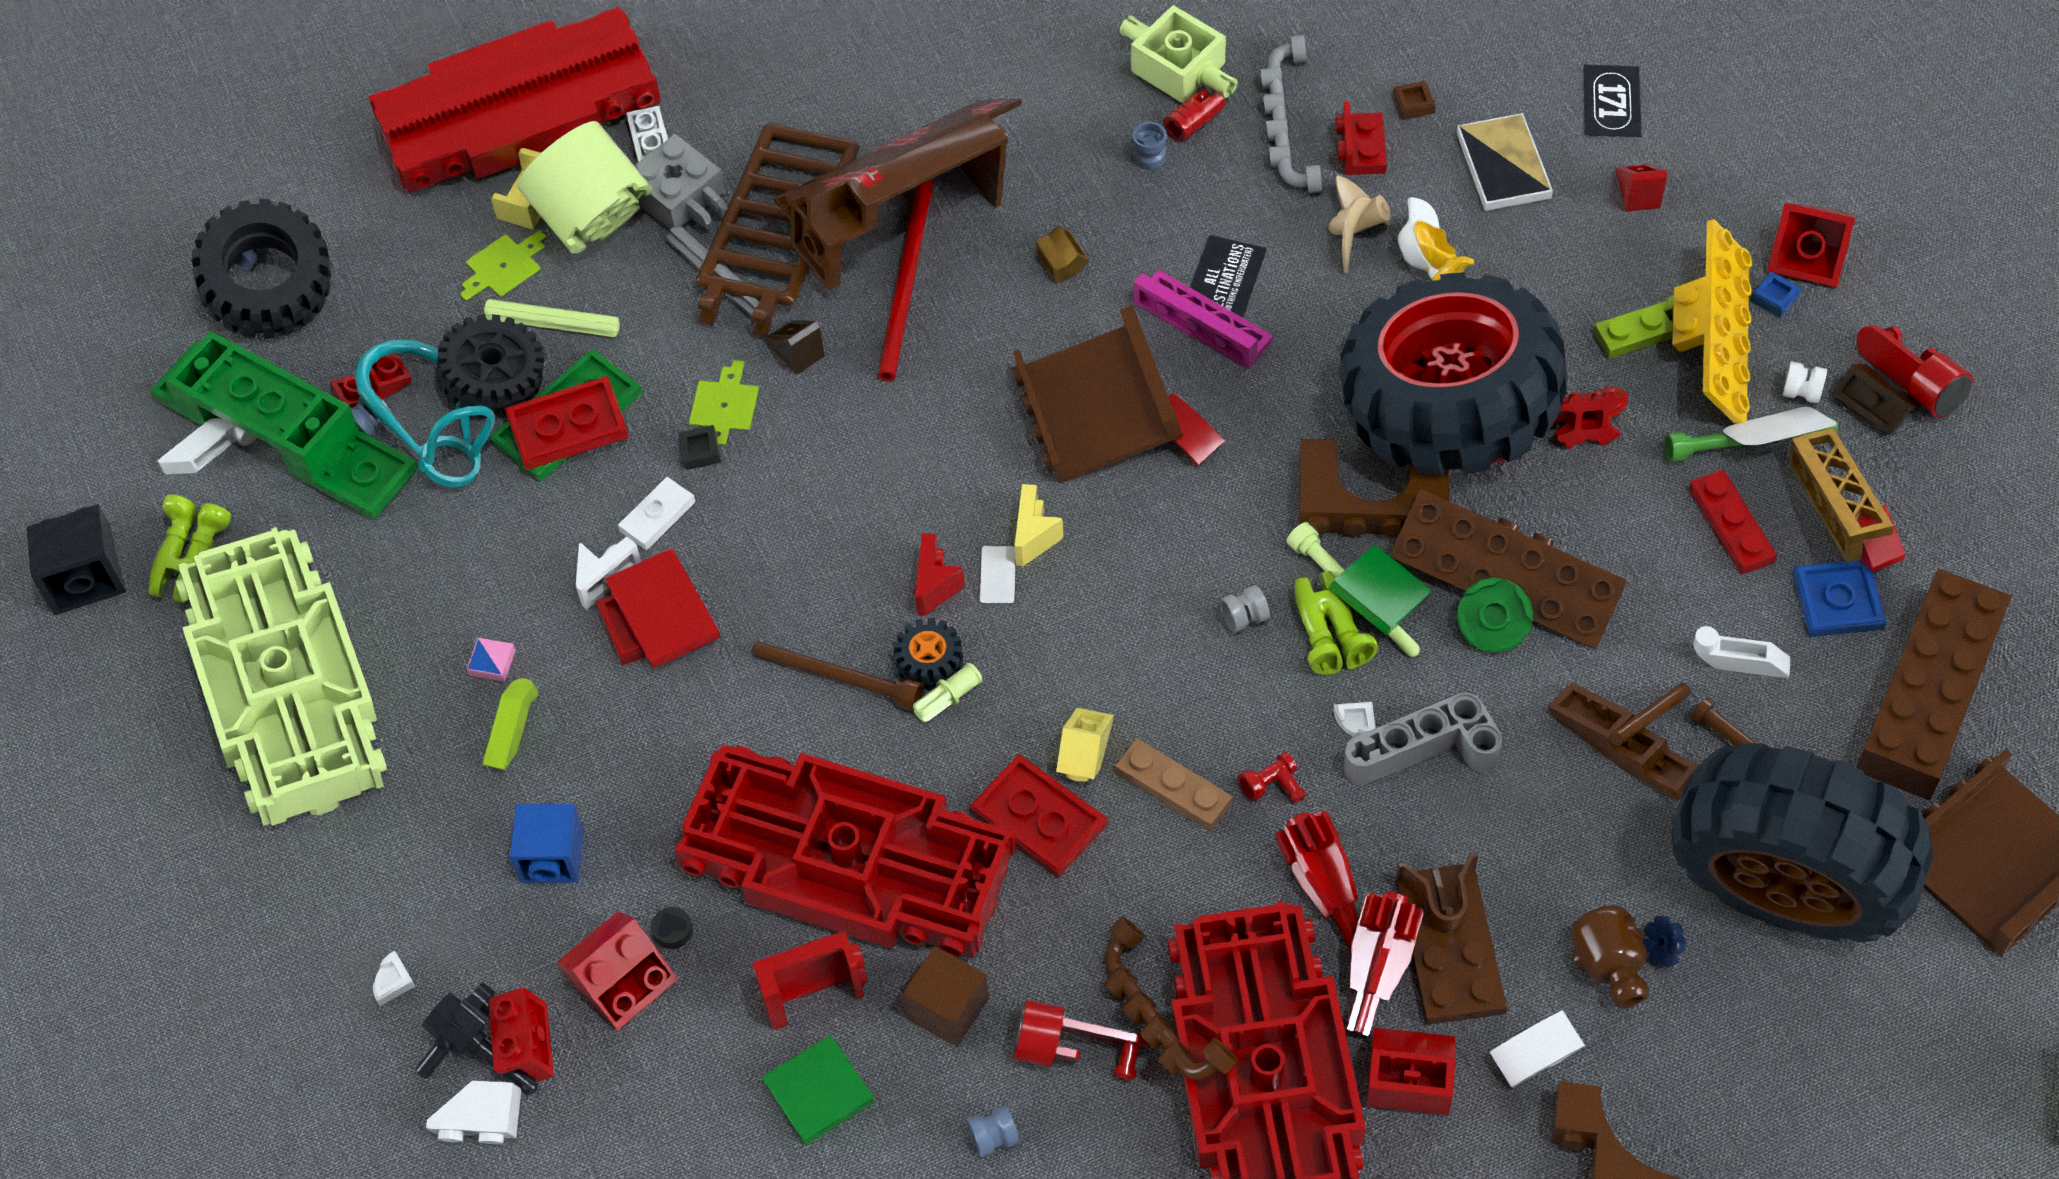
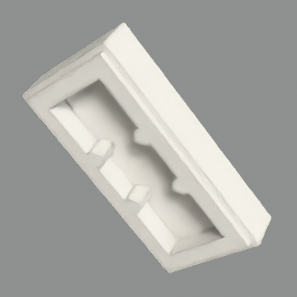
M666 477L618 524L619 531L647 551L695 503L694 495Z

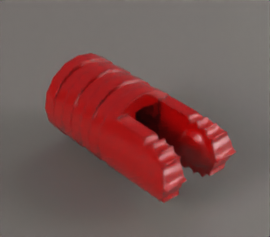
M1201 89L1164 117V127L1174 140L1183 142L1225 107L1226 99L1220 94L1214 93V95L1208 93V90Z

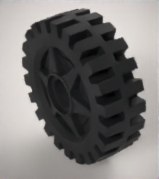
M483 314L477 315V322H474L471 317L464 319L463 326L457 322L452 326L451 332L447 330L444 334L443 341H440L438 349V381L444 394L449 393V400L456 404L460 401V408L480 405L491 409L495 416H497V409H501L503 415H506V407L532 400L534 395L538 394L543 379L544 352H542L540 340L536 341L535 333L532 330L527 332V326L520 322L515 327L514 319L507 317L505 322H500V315L492 314V321H487L486 315Z

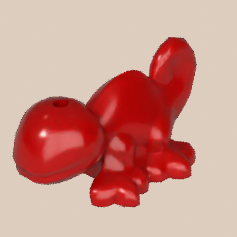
M1609 386L1601 391H1593V393L1572 392L1564 397L1561 403V410L1552 426H1555L1565 421V425L1555 432L1557 440L1564 442L1567 449H1572L1576 443H1584L1586 439L1598 441L1601 445L1605 446L1611 439L1618 438L1620 431L1610 423V420L1624 411L1629 401L1628 393L1621 388Z

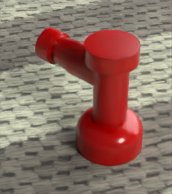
M1285 751L1277 756V761L1261 771L1246 770L1238 775V783L1241 790L1253 802L1264 796L1265 786L1274 780H1277L1281 787L1290 795L1294 804L1301 802L1307 796L1306 792L1299 787L1297 781L1292 776L1297 771V765L1292 756Z

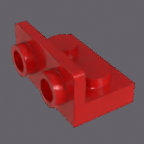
M1343 101L1342 114H1336L1335 129L1336 135H1342V140L1337 142L1338 161H1344L1345 175L1386 174L1387 162L1383 112L1351 113L1350 101Z
M525 987L490 998L488 1003L491 1018L490 1028L494 1071L501 1075L521 1069L538 1081L554 1077L547 1003Z

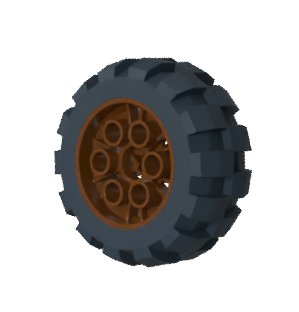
M1740 743L1735 750L1725 746L1711 753L1688 777L1672 820L1673 853L1678 866L1687 869V877L1702 890L1712 892L1720 898V902L1741 913H1748L1765 921L1764 923L1790 932L1795 930L1810 934L1814 938L1840 941L1843 938L1851 939L1855 942L1877 941L1882 935L1891 936L1916 912L1933 860L1932 843L1927 821L1918 808L1905 804L1904 795L1885 782H1877L1865 776L1864 771L1839 760L1834 762L1815 756L1811 751L1788 746L1779 749L1771 748L1764 743Z

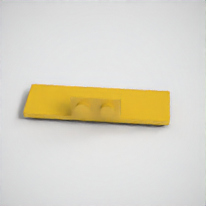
M1715 219L1707 221L1706 276L1674 287L1672 345L1679 352H1683L1704 344L1703 394L1734 424L1747 421V412L1750 409L1747 387L1750 381L1748 353L1751 350L1748 339V324L1751 323L1749 296L1752 290L1749 282V268L1752 266V259L1749 251L1744 247L1742 248L1733 239L1729 230L1724 229Z

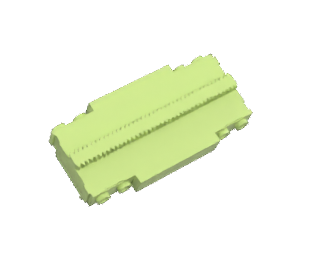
M277 527L271 528L272 531L199 552V555L194 556L195 562L178 564L183 579L176 581L182 602L190 600L192 608L185 610L189 626L182 628L227 767L236 766L241 783L249 780L252 790L245 791L244 794L251 814L259 812L263 826L268 824L273 826L287 821L286 818L310 811L311 815L317 816L333 811L339 806L338 801L360 795L361 791L376 787V789L384 787L380 772L387 770L381 749L373 750L370 741L376 739L371 722L377 721L331 584L330 582L322 584L317 570L309 571L307 564L313 563L307 541L300 543L295 529L278 532Z

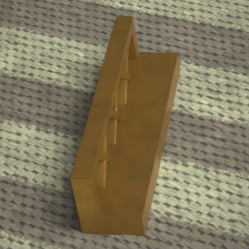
M1834 428L1791 438L1789 465L1845 561L1850 563L1861 560L1863 541L1893 534V524ZM1829 442L1832 450L1830 454L1815 450L1812 446ZM1830 466L1845 470L1847 474L1845 478L1829 474L1828 469ZM1846 490L1861 495L1862 499L1857 503L1844 499L1842 495ZM1862 515L1876 520L1878 524L1861 528L1857 520Z

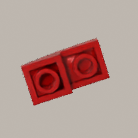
M397 353L381 357L372 365L369 374L371 387L382 400L411 382V376ZM354 375L330 381V392L333 397L348 404L350 408H354L358 404L357 400L360 396Z
M1172 392L1168 397L1183 434L1182 437L1172 441L1197 467L1220 447L1225 440L1194 409Z

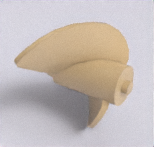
M1336 176L1335 185L1342 210L1330 221L1328 229L1332 234L1343 235L1344 274H1348L1349 257L1354 234L1380 223H1384L1389 227L1391 225L1389 221L1390 209L1386 200L1381 195L1369 198L1355 183L1342 176Z

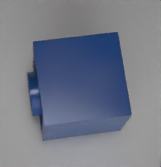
M516 804L510 859L520 883H579L584 830L575 804Z

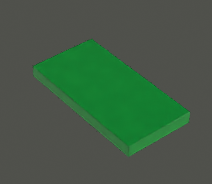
M591 349L535 398L608 376L620 411L622 412L643 391L641 385L594 349ZM508 420L489 436L490 442L525 470ZM569 457L525 471L538 482H541Z

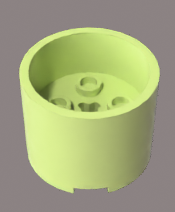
M596 121L585 123L556 140L526 168L517 183V188L573 254L584 251L586 248L584 243L589 240L595 241L600 238L602 241L616 231L640 209L638 200L642 194L646 197L652 191L650 184Z

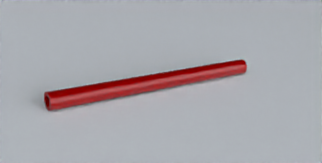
M931 179L915 187L878 370V377L883 381H893L896 376L933 189V181Z

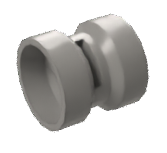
M1257 585L1244 589L1241 595L1234 596L1231 594L1220 599L1223 617L1233 633L1246 629L1247 625L1251 622L1259 624L1270 619L1267 601Z

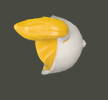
M1413 197L1408 198L1409 220L1398 234V243L1404 259L1411 266L1420 270H1426L1432 281L1440 280V274L1462 273L1468 266L1473 265L1474 260L1470 257H1456V250L1447 242L1446 233L1439 227L1438 218L1432 206L1424 200Z

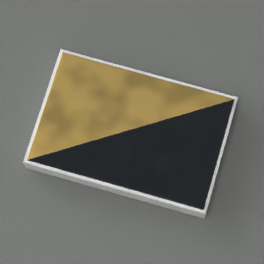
M1523 113L1457 125L1456 134L1485 211L1552 199V187Z

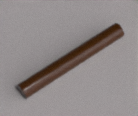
M1685 683L1678 684L1610 733L1611 742L1614 745L1620 746L1690 695L1688 685Z

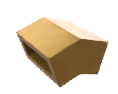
M1057 225L1048 235L1035 240L1036 254L1055 283L1075 276L1090 262L1071 231L1060 225Z

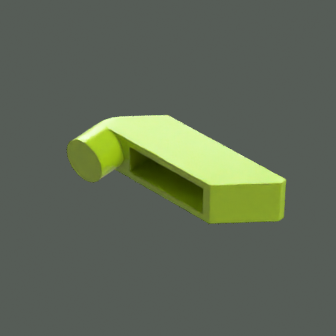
M526 678L514 680L502 694L482 765L505 770L517 754L530 705L538 697V688L531 680Z

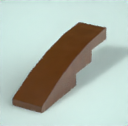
M1573 682L1548 706L1550 713L1610 760L1678 801L1682 797L1688 777L1695 771L1698 764L1669 750L1667 739L1644 728L1620 746L1614 745L1611 742L1610 733L1634 716L1632 712Z

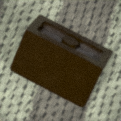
M1852 364L1831 393L1888 435L1896 433L1911 411H1919L1921 408L1906 392L1866 364Z

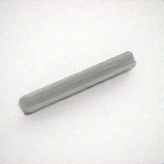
M672 227L667 235V241L700 270L708 250L683 227ZM718 262L713 273L714 276L741 281L724 264ZM725 292L750 317L754 309L759 305L760 300L753 297Z

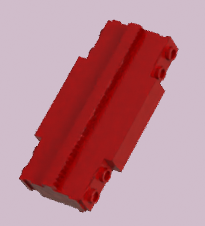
M620 7L558 29L553 20L429 63L427 65L430 74L413 79L404 85L382 90L368 96L375 119L379 124L382 136L393 159L403 189H407L408 193L459 176L473 170L476 179H480L521 164L518 156L521 148L542 153L556 140L585 123L596 121L601 125V123L616 119L627 112L647 108L661 102L657 79L655 75H651L650 65L640 48L639 39L634 30L630 28L629 19L625 11H621Z
M722 744L720 750H717L715 754H711V763L682 824L684 836L681 843H677L674 849L679 867L683 871L696 877H702L703 874L716 877L719 882L731 888H739L741 886L747 904L837 932L845 930L846 935L891 949L894 948L896 940L900 935L911 944L922 946L924 943L939 947L954 957L964 955L974 958L975 953L980 951L984 940L985 927L988 920L993 917L999 902L998 894L1008 872V861L1010 856H1014L1016 851L1014 831H1010L1008 827L997 822L987 824L974 820L970 815L961 811L948 812L947 800L944 795L801 752L795 765L781 757L773 756L768 758L758 755L745 746L732 747Z
M1277 901L1276 905L1198 916V919H1194L1192 924H1174V939L1167 940L1171 964L1178 963L1180 976H1174L1177 999L1172 1000V1022L1175 1036L1193 1054L1192 1059L1195 1063H1201L1206 1059L1202 1050L1213 1038L1226 1045L1238 1059V1062L1227 1074L1218 1070L1209 1078L1194 1080L1189 1079L1182 1073L1199 1169L1210 1167L1211 1179H1359L1358 1171L1363 1170V1159L1359 1145L1364 1144L1366 1126L1333 976L1322 977L1319 955L1312 956L1310 943L1315 942L1313 924L1311 919H1304L1301 905H1284L1283 901Z

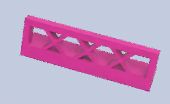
M1159 269L1151 278L1141 273L1134 281V303L1248 370L1273 342L1272 334Z

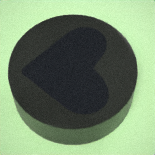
M678 907L662 909L654 916L651 924L656 942L668 949L679 948L686 944L691 938L693 931L689 915Z

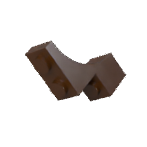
M1559 1081L1554 1097L1551 1143L1561 1144L1563 1148L1572 1151L1591 1148L1590 1179L1681 1178L1648 1167L1632 1156L1620 1144L1605 1118L1600 1086Z

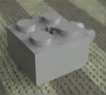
M676 134L634 165L652 187L649 195L645 197L642 194L638 200V205L669 230L674 226H683L691 218L706 227L712 222L709 213L704 209L706 206H709L718 214H722L727 210V204L720 197L725 192L721 169Z

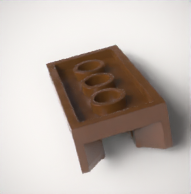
M1477 852L1470 853L1465 864L1415 871L1405 862L1397 863L1395 876L1397 893L1406 896L1409 899L1408 903L1416 904L1415 907L1423 909L1424 913L1411 958L1426 1025L1504 1015L1507 1011V1004L1476 875Z

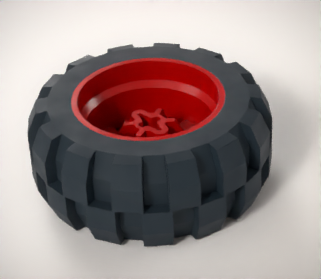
M1465 272L1440 274V280L1422 283L1420 279L1398 286L1394 296L1389 299L1379 297L1363 311L1359 324H1353L1340 354L1341 366L1339 368V376L1344 405L1347 410L1348 421L1356 434L1381 459L1398 468H1401L1406 463L1412 464L1418 474L1443 476L1445 470L1463 469L1464 475L1487 471L1491 462L1502 458L1509 463L1530 450L1534 440L1533 436L1539 438L1545 436L1561 410V403L1567 393L1564 341L1558 323L1549 314L1541 301L1524 287L1514 291L1507 279L1484 274L1481 279L1467 278Z

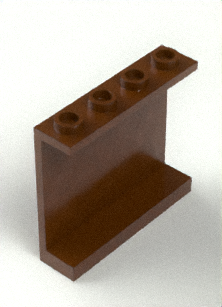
M1133 305L1120 310L1125 326L1028 364L1025 363L1020 350L1013 352L1017 366L1011 368L1018 387L1025 386L1027 394L1021 396L1028 415L1035 414L1037 422L1031 424L1038 443L1045 442L1047 447L1046 451L1041 452L1048 472L1056 471L1061 483L1183 436Z
M2007 749L1995 759L1991 755L1986 757L1975 769L1974 773L1976 775L1971 780L1961 779L1948 793L1949 799L1943 804L1939 801L1934 802L1922 815L1928 824L1933 850V860L1924 888L2000 957L2006 954L2059 906V815L2005 769L2012 756V753Z

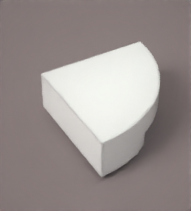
M1372 702L1334 704L1333 712L1337 723L1352 737L1376 728Z
M395 951L382 960L381 967L373 983V993L379 1006L415 987Z

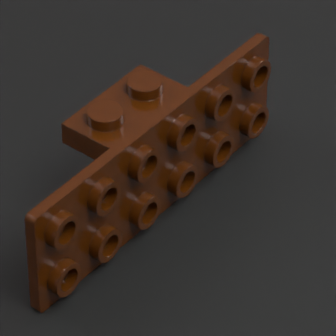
M1425 490L1418 492L1390 553L1393 559L1465 591L1480 580L1493 577L1509 580L1520 586L1530 599L1534 622L1592 648L1598 647L1627 584L1626 579L1554 548L1555 541L1543 535L1534 533L1531 538L1518 532L1520 526L1500 517L1497 523Z

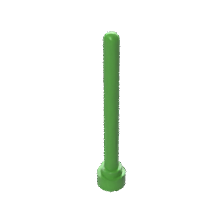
M1837 423L1835 426L1828 427V428H1824V429L1817 430V431H1813V432H1809V433H1814V432H1818V431H1822V430H1826V429H1831V428H1834V430L1836 431V430L1838 429V423ZM1683 432L1667 433L1664 439L1665 453L1669 462L1685 461L1688 456H1692L1697 451L1743 445L1725 433L1691 437L1690 434L1685 435Z

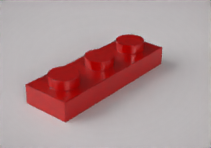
M1724 469L1690 482L1689 491L1741 575L1775 563L1777 558L1776 552Z

